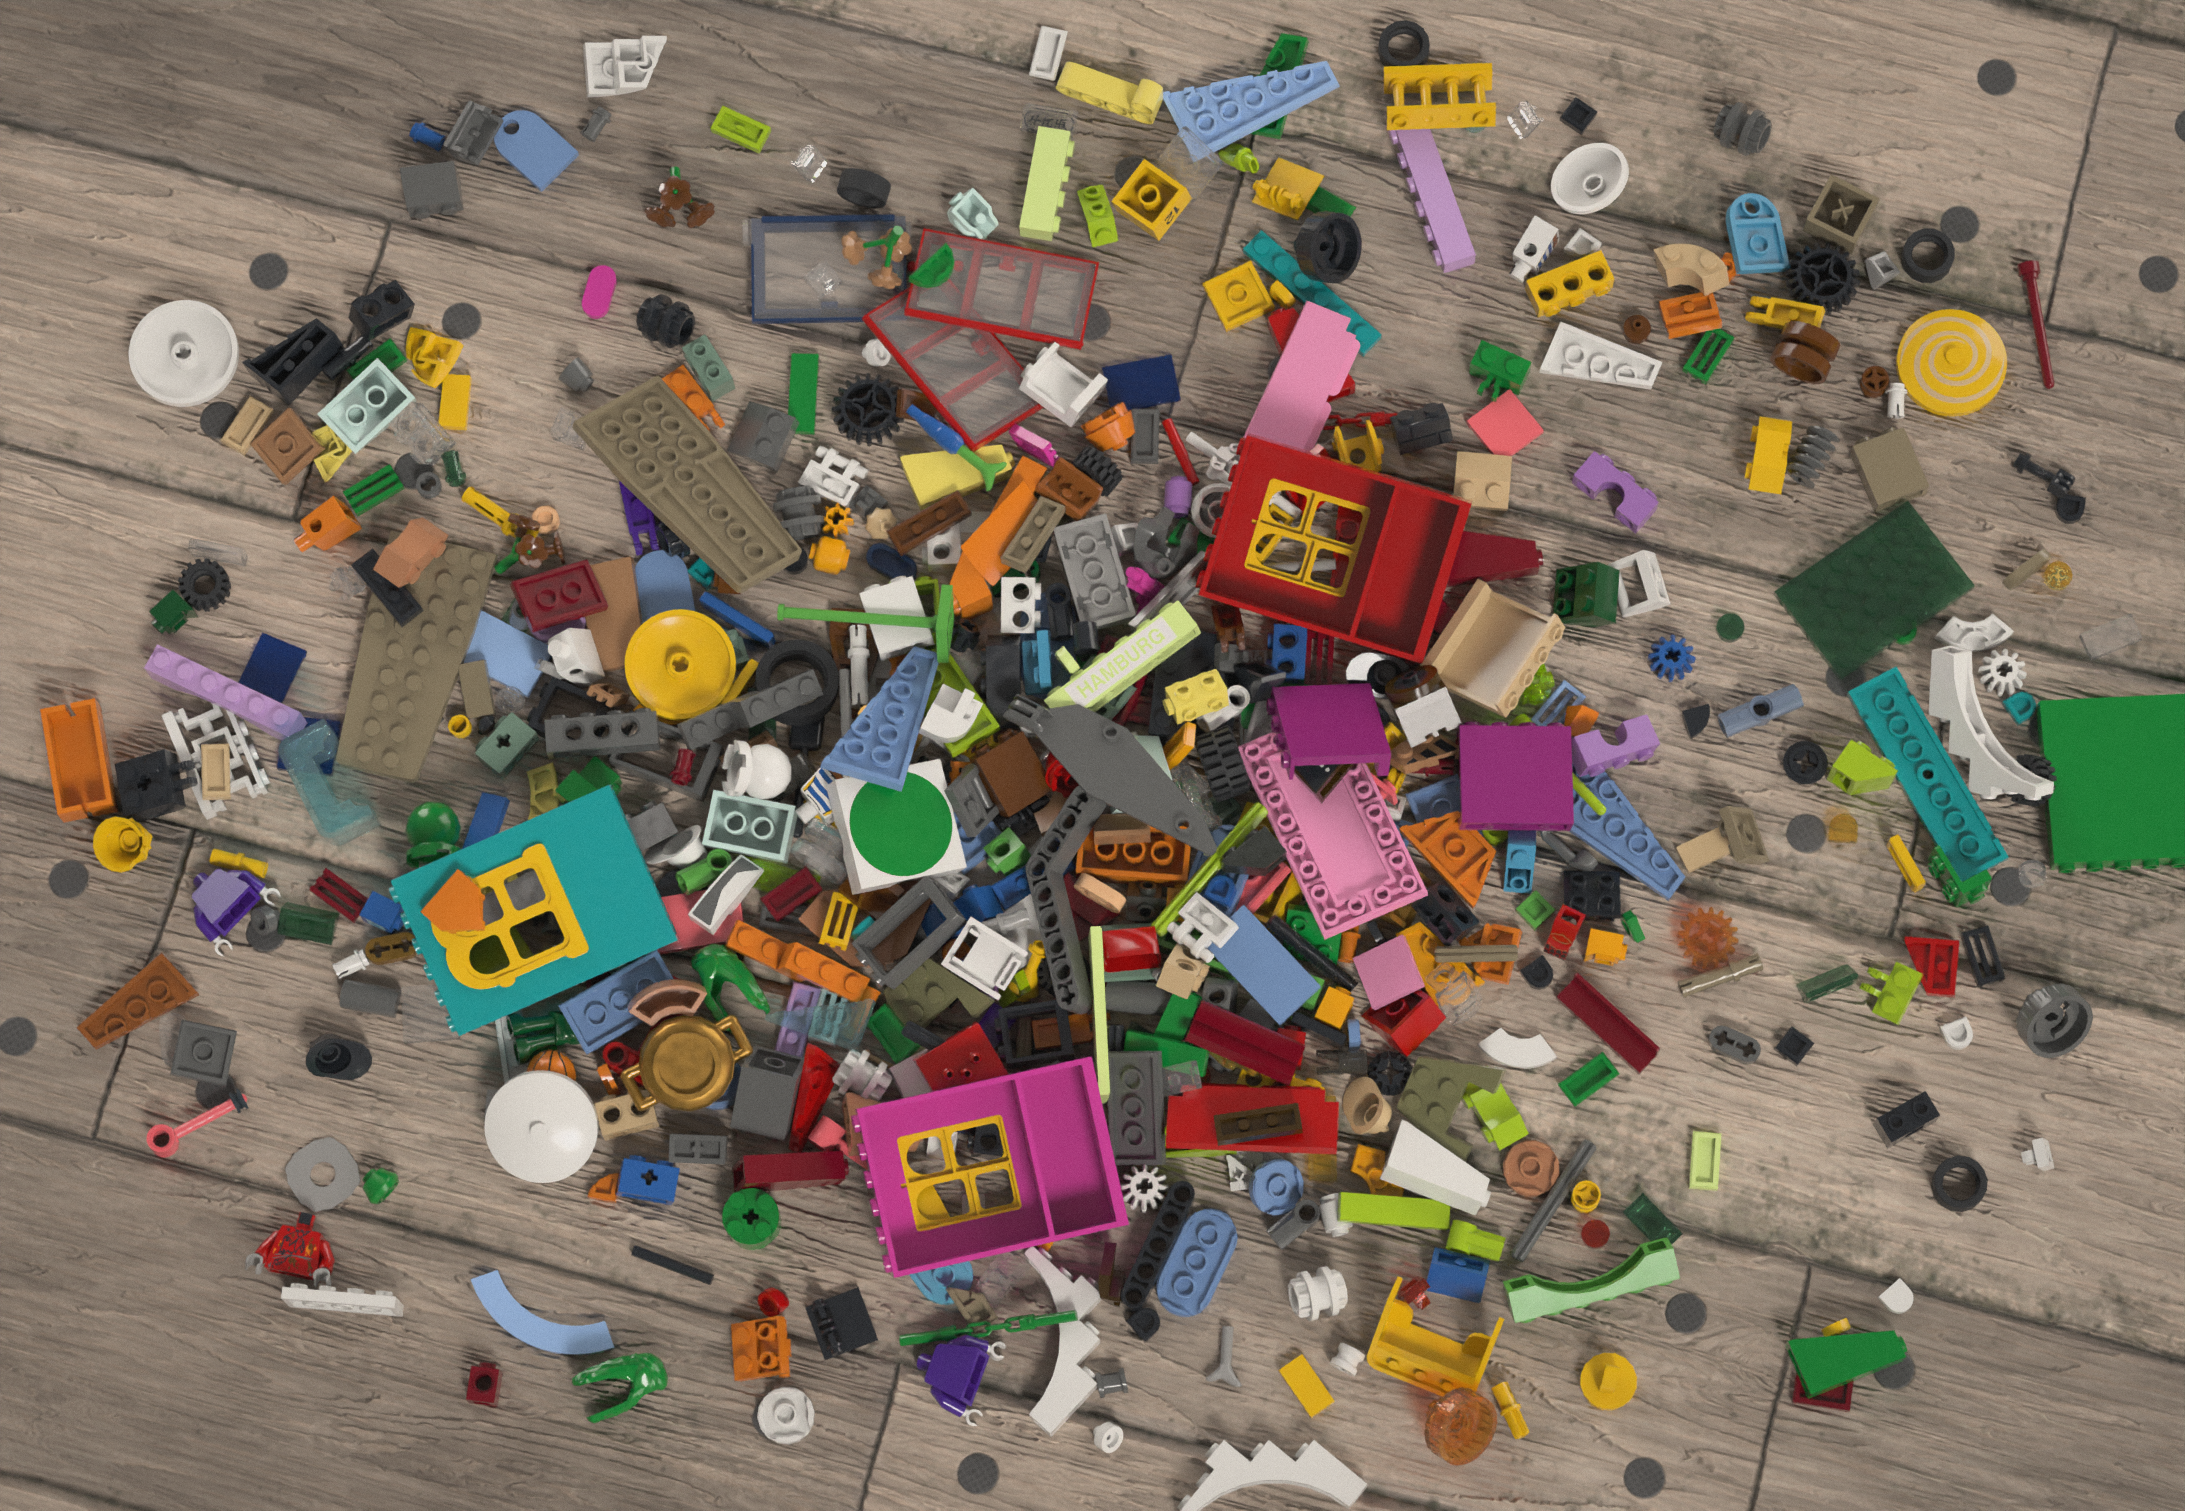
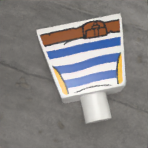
M1534 216L1513 251L1512 256L1515 265L1509 275L1523 283L1529 272L1537 275L1559 242L1558 229L1539 217ZM1527 253H1535L1532 257L1526 256Z
M819 768L803 785L801 793L807 802L796 809L795 812L804 824L816 815L826 825L834 821L826 786L834 780L847 778L848 776Z

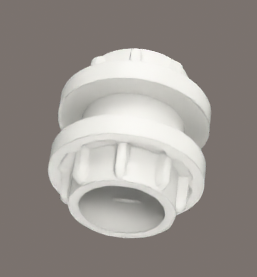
M853 1049L848 1052L832 1078L833 1083L839 1086L838 1092L842 1095L849 1089L865 1099L869 1098L878 1102L893 1079L889 1071L886 1070L888 1065L881 1061L876 1067L866 1061L870 1055L869 1052L863 1050L860 1054Z
M1327 1266L1319 1267L1316 1271V1277H1311L1307 1271L1298 1272L1296 1278L1291 1279L1288 1284V1296L1294 1314L1300 1318L1305 1317L1308 1321L1317 1320L1320 1310H1324L1328 1316L1338 1315L1339 1310L1345 1308L1348 1302L1347 1288L1342 1274L1335 1269L1330 1270Z

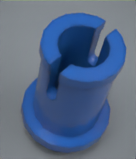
M416 122L409 134V137L413 138V142L417 143L419 141L436 151L441 150L446 139L445 135L425 127L423 122L420 124Z

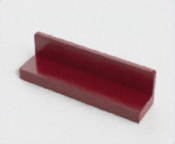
M1579 973L1574 975L1573 980L1556 997L1558 1002L1638 1075L1658 1056L1660 1047Z
M1201 1001L1185 1038V1041L1288 1086L1293 1079L1297 1064L1305 1050V1045L1206 1001Z

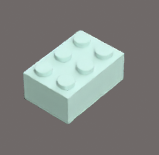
M713 790L702 845L706 848L723 849L731 853L787 864L798 816L795 810L798 808L793 805L743 795L739 797L727 796L723 791Z

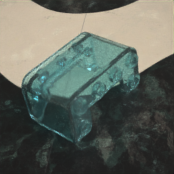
M322 719L285 738L280 743L278 752L316 829L329 843L340 846L381 826V823L369 805L356 806L350 799L339 804L320 767V764L337 754L339 741L332 727L325 719Z

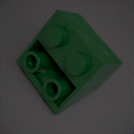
M1600 562L1556 569L1553 614H1557L1562 623L1567 625L1597 627L1616 623L1620 570Z

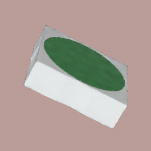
M940 759L909 765L902 792L853 777L837 779L826 786L835 825L839 830L843 843V858L852 895L888 888L903 881H920L924 876H928L931 879L955 874L967 867L952 805L944 792L947 784Z

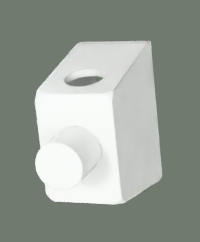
M569 628L548 639V653L552 656L560 676L581 688L605 677L591 630Z

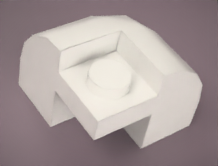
M942 684L919 733L941 743L956 742L963 738L971 729L983 703L973 699L975 693L966 688L961 693Z

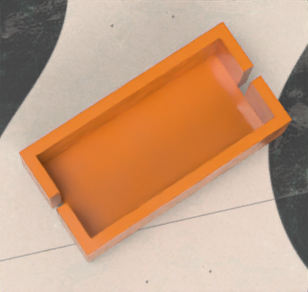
M95 698L70 703L71 709L76 716L71 715L65 704L40 709L57 815L64 823L88 818V812H91L93 816L119 812L102 709Z

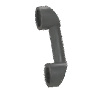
M1538 831L1541 839L1566 860L1570 866L1583 871H1592L1598 865L1597 860L1585 849H1581L1575 855L1551 833L1552 831Z

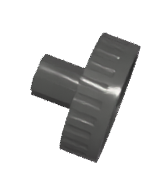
M2052 984L2042 989H2036L2033 993L2027 995L2019 1011L2016 1028L2019 1037L2033 1053L2044 1058H2055L2069 1053L2085 1039L2092 1025L2093 1013L2089 1003L2075 988L2065 984Z

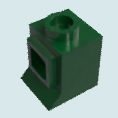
M173 589L149 611L154 619L151 621V624L161 634L165 631L169 635L172 632L175 634L188 622L187 618H199L195 611Z

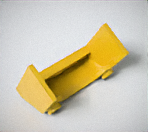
M1397 1276L1367 1354L1368 1364L1375 1370L1457 1403L1466 1404L1471 1402L1486 1369L1504 1319L1499 1317L1491 1337L1482 1333H1472L1466 1338L1464 1345L1411 1324L1414 1316L1412 1308L1407 1303L1396 1299L1403 1278Z

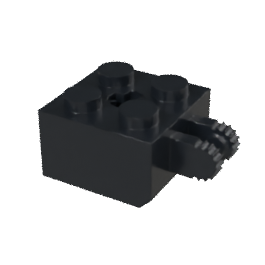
M165 749L114 764L123 816L128 819L133 818L137 822L183 810L186 807L183 790L198 784L196 777L181 779L180 773L193 770L195 768L194 762L189 760L178 762L177 754Z

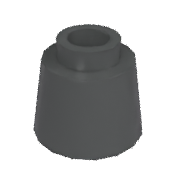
M579 357L575 358L559 377V381L576 392L580 390L586 392L594 383V379L591 378L593 373Z

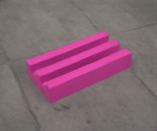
M1017 424L1008 431L1018 449L1054 467L1059 456L1055 455L1057 452L1051 448V442Z

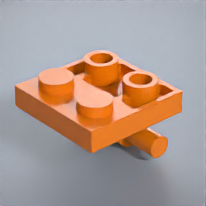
M774 1316L731 1324L735 1381L742 1382L779 1375V1378L790 1377L789 1357H792L791 1339H788L787 1321L785 1317Z

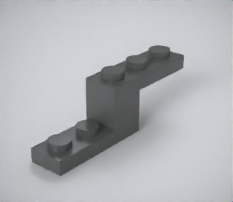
M809 669L762 691L746 693L677 725L687 749L692 750L739 728L753 727L824 694L814 670Z

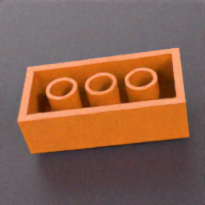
M1093 826L1077 851L1076 878L1078 879L1081 873H1086L1101 882L1129 884V881H1152L1162 884V887L1174 888V885L1177 884L1185 885L1189 876L1191 846L1151 826V842L1095 845ZM1185 826L1179 827L1181 829H1187V827Z

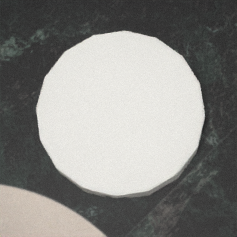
M783 1386L773 1389L764 1397L758 1407L757 1419L760 1429L768 1439L778 1444L789 1445L801 1441L809 1434L814 1425L815 1412L812 1402L805 1393L794 1387Z

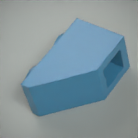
M1508 830L1503 892L1531 894L1536 852V831Z

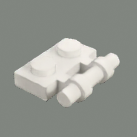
M820 445L816 455L823 459L822 463L819 464L810 460L798 481V486H810L814 488L816 495H820L821 498L835 505L839 503L841 508L846 509L860 487L858 483L852 481V478L856 475L864 480L869 470L860 466V462L854 459L850 461L840 456L837 450L833 448L827 449ZM834 464L844 469L843 475L831 470V466Z
M1197 892L1178 912L1185 921L1180 926L1175 922H1171L1167 927V931L1173 935V939L1177 943L1187 946L1193 956L1197 959H1203L1206 963L1211 962L1214 958V954L1208 950L1212 942L1221 949L1239 929L1235 922ZM1194 928L1203 934L1198 940L1190 935Z

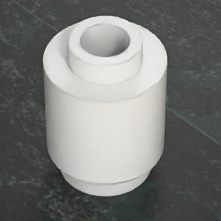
M1338 1193L1320 1198L1321 1205L1319 1210L1325 1232L1332 1233V1237L1348 1234V1228L1352 1227L1353 1223L1337 1222Z

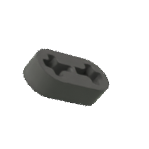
M1717 1026L1709 1035L1708 1042L1713 1051L1739 1063L1752 1064L1760 1056L1761 1047L1758 1041L1726 1026ZM1726 1034V1040L1734 1043L1733 1046L1728 1043H1723L1722 1046L1717 1045V1039L1714 1038V1035ZM1747 1044L1753 1046L1752 1051L1755 1055L1750 1054L1748 1058L1744 1057V1051L1737 1048L1736 1045L1743 1048Z

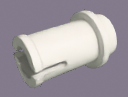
M1890 383L1885 390V393L1888 394L1887 418L1892 419L1893 416L1894 419L1904 418V395L1907 394V389H1905V384Z
M362 949L360 951L354 950L353 955L333 963L332 966L338 978L342 980L344 977L360 969L366 970V966L370 965V962Z

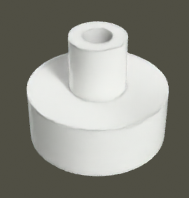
M878 339L869 340L866 347L862 350V356L866 358L871 366H884L891 357V354Z
M1111 1422L1096 1426L1093 1430L1095 1446L1106 1453L1114 1452L1123 1440L1122 1429Z

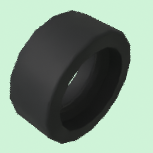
M1407 20L1396 21L1388 25L1381 33L1378 46L1379 59L1384 67L1425 65L1430 50L1429 36L1424 28L1415 22ZM1406 34L1416 38L1420 45L1417 57L1410 61H1400L1393 58L1388 50L1389 41L1393 37Z
M848 168L841 173L837 194L858 206L874 209L883 208L887 203L891 184L884 177L871 171Z
M1932 228L1915 231L1907 238L1901 253V263L1905 272L1912 279L1921 283H1934L1943 279L1949 273L1955 259V248L1951 239L1944 232ZM1932 242L1937 244L1944 253L1942 265L1934 270H1925L1918 267L1912 259V251L1918 243Z
M1954 1156L1947 1158L1938 1166L1932 1177L1931 1188L1934 1198L1941 1206L1950 1211L1964 1212L1974 1208L1983 1199L1987 1191L1988 1179L1985 1170L1977 1161L1966 1156ZM1953 1168H1965L1975 1177L1976 1190L1968 1199L1955 1200L1944 1191L1943 1178Z

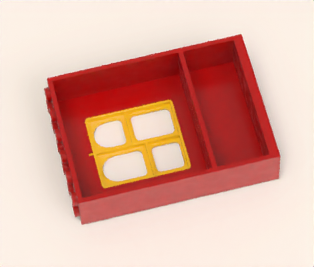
M1251 433L1246 438H1240L1236 454L1240 455L1238 465H1232L1228 481L1232 482L1231 489L1224 492L1220 503V508H1223L1224 512L1222 518H1216L1213 526L1212 535H1216L1214 544L1208 545L1203 561L1208 562L1206 571L1201 570L1195 586L1200 589L1198 595L1422 664L1472 501ZM1290 490L1304 494L1307 497L1301 523L1296 528L1281 524L1270 515L1269 502L1272 496L1279 491ZM1320 501H1327L1362 513L1363 519L1354 544H1346L1312 533L1311 525ZM1278 534L1304 542L1307 545V550L1300 573L1292 575L1261 564L1255 553L1259 539L1264 535ZM1324 548L1349 557V565L1340 588L1324 585L1311 579V572L1318 550Z

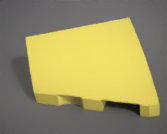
M327 424L312 432L325 447L313 460L324 483L332 478L352 452Z

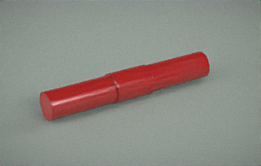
M1172 418L1164 420L1162 425L1172 445V449L1187 481L1191 482L1192 486L1200 481Z

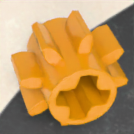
M839 503L831 509L826 506L824 524L827 525L823 528L824 534L831 532L834 534L835 539L843 533L848 536V526L854 525V519L847 518L851 514L850 508L843 510L840 508ZM836 517L841 518V520H839L838 525L833 524V522L836 520Z

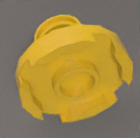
M1602 1353L1593 1356L1585 1364L1580 1374L1581 1392L1590 1405L1600 1410L1613 1411L1623 1407L1632 1399L1637 1388V1376L1634 1367L1626 1358L1616 1353Z

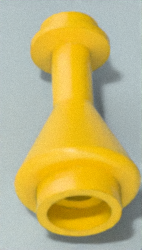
M1035 940L1028 946V950L1032 954L1027 965L1021 970H1024L1031 990L1016 999L1018 1001L1029 1002L1030 999L1039 995L1037 968L1041 959L1046 958L1043 941ZM1010 982L1008 988L1014 994L1020 996L1016 983Z

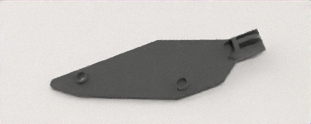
M1016 694L1003 717L1033 732L1086 794L1207 855H1213L1216 852L1217 846L1200 812L1127 728L1079 704L1047 709ZM1185 826L1187 827V829H1181L1179 827Z

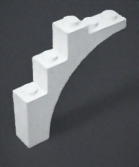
M1953 646L1932 650L1929 715L1939 717L1941 722L1950 723L1948 753L1959 755L1961 760L1970 761L1969 791L1980 794V797L1984 799H1995L1997 795L2003 793H2019L2024 795L2025 799L2040 800L2041 796L2053 793L2054 782L2039 777L2021 766L2005 751L1993 735L1983 716L1976 695L1972 674V651Z
M1029 1247L1024 1253L1025 1259L1040 1274L1051 1293L1056 1311L1076 1310L1078 1315V1321L1059 1324V1355L1053 1377L1043 1397L1029 1414L1030 1419L1052 1437L1098 1388L1097 1383L1094 1381L1096 1375L1088 1367L1084 1366L1081 1369L1079 1365L1100 1344V1339L1097 1337L1099 1331L1088 1321L1083 1324L1082 1320L1102 1299L1099 1294V1284L1091 1277L1086 1280L1081 1275L1072 1283L1073 1276L1062 1266L1057 1269L1050 1262L1053 1258L1043 1248L1040 1247L1037 1250L1034 1247Z
M1223 1440L1220 1445L1214 1443L1205 1454L1208 1458L1205 1462L1206 1467L1212 1473L1209 1475L1205 1472L1196 1483L1199 1489L1192 1497L1187 1494L1177 1508L1180 1511H1201L1221 1496L1244 1487L1260 1484H1290L1309 1488L1324 1494L1349 1510L1367 1488V1483L1315 1440L1310 1445L1305 1442L1295 1454V1457L1298 1458L1296 1462L1270 1440L1265 1445L1260 1442L1250 1454V1457L1253 1458L1251 1462Z

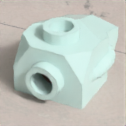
M974 188L969 189L964 194L961 192L957 193L949 202L951 205L947 212L949 221L964 235L984 240L999 225L992 213V207Z

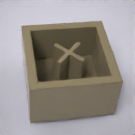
M1831 174L1806 219L1803 231L1826 243L1829 242L1834 247L1839 245L1841 247L1840 250L1848 251L1852 255L1877 209L1880 198Z

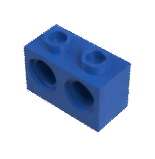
M1274 624V633L1268 632L1267 649H1273L1272 659H1267L1266 664L1277 669L1284 663L1293 667V670L1286 674L1283 683L1304 684L1307 628L1297 625ZM1284 637H1290L1295 643L1290 647H1285L1279 641Z

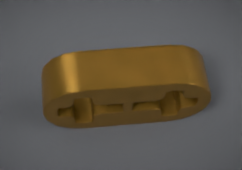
M402 932L371 939L365 947L366 956L375 965H384L414 958L417 955L414 946H410L408 952H404L402 948L394 949V947L402 946L405 939L412 943L411 939H414L415 936L409 932ZM377 945H380L382 949L390 948L388 951H383L380 958H377L375 954H371V952L376 950Z

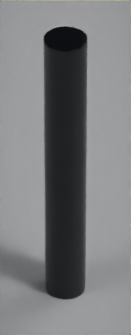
M637 1245L632 1250L631 1256L708 1285H711L713 1282L714 1274Z

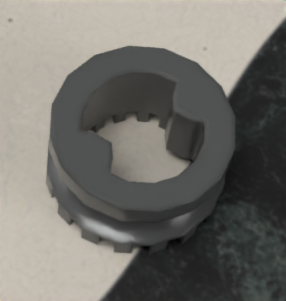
M425 472L419 475L416 480V488L422 497L432 499L436 498L437 495L439 496L442 485L436 474ZM427 479L436 482V486H432L431 491H424L421 487L422 484H426Z

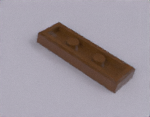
M957 490L886 532L896 550L902 556L972 516V512Z

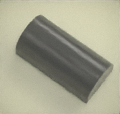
M346 979L341 989L340 1007L396 1018L402 991Z

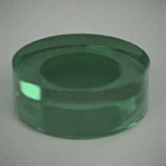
M1725 614L1717 622L1716 633L1724 642H1736L1743 635L1744 622L1736 614Z

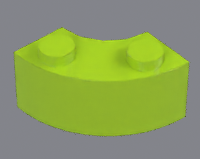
M1470 1082L1468 1083L1461 1100L1467 1109H1473L1483 1126L1480 1131L1488 1144L1493 1142L1499 1150H1502L1529 1134L1519 1111L1508 1097L1501 1083L1494 1094Z

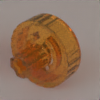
M1464 1387L1447 1392L1439 1400L1434 1399L1428 1405V1411L1425 1415L1427 1417L1424 1430L1425 1443L1432 1453L1451 1465H1465L1474 1461L1486 1450L1495 1434L1497 1413L1494 1405L1476 1391Z

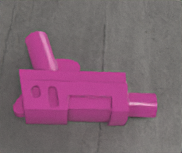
M1129 567L1126 570L1127 580L1129 581L1126 586L1138 594L1136 597V602L1139 604L1137 615L1165 585L1157 579L1150 577L1144 570L1137 567Z

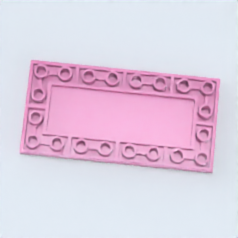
M1271 732L1238 746L1248 778L1260 803L1268 811L1266 816L1277 840L1287 851L1286 859L1324 940L1428 896L1424 883L1366 763H1355L1324 802L1321 803L1295 775L1293 780H1289L1286 768L1281 767V750L1277 751L1276 733Z

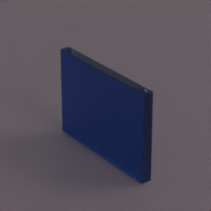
M1172 354L1102 367L1103 376L1108 379L1105 386L1110 408L1124 402L1129 411L1181 401Z
M262 632L238 683L283 704L301 664L307 656V651Z

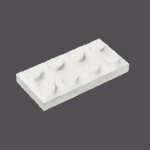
M291 1283L290 1288L282 1287L281 1299L289 1307L398 1317L403 1316L404 1305L397 1297L393 1296V1293L389 1291L379 1290L376 1291L375 1295L364 1294L365 1290L348 1288L347 1292H338L335 1287L319 1286V1290L308 1289V1285Z

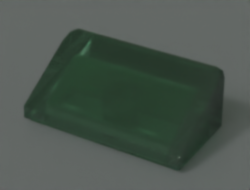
M286 902L281 907L277 934L332 945L340 914Z
M1845 964L1798 983L1797 989L1803 1002L1807 1004L1855 984L1859 976L1851 966Z

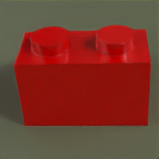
M1420 989L1377 1010L1370 1007L1361 1015L1363 1020L1392 1048L1406 1057L1415 1051L1446 1019L1433 999Z

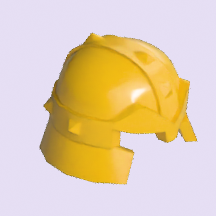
M112 817L105 819L97 827L93 836V849L96 858L104 867L111 871L122 873L131 870L136 864L147 859L148 851L152 848L150 845L152 835L133 818Z

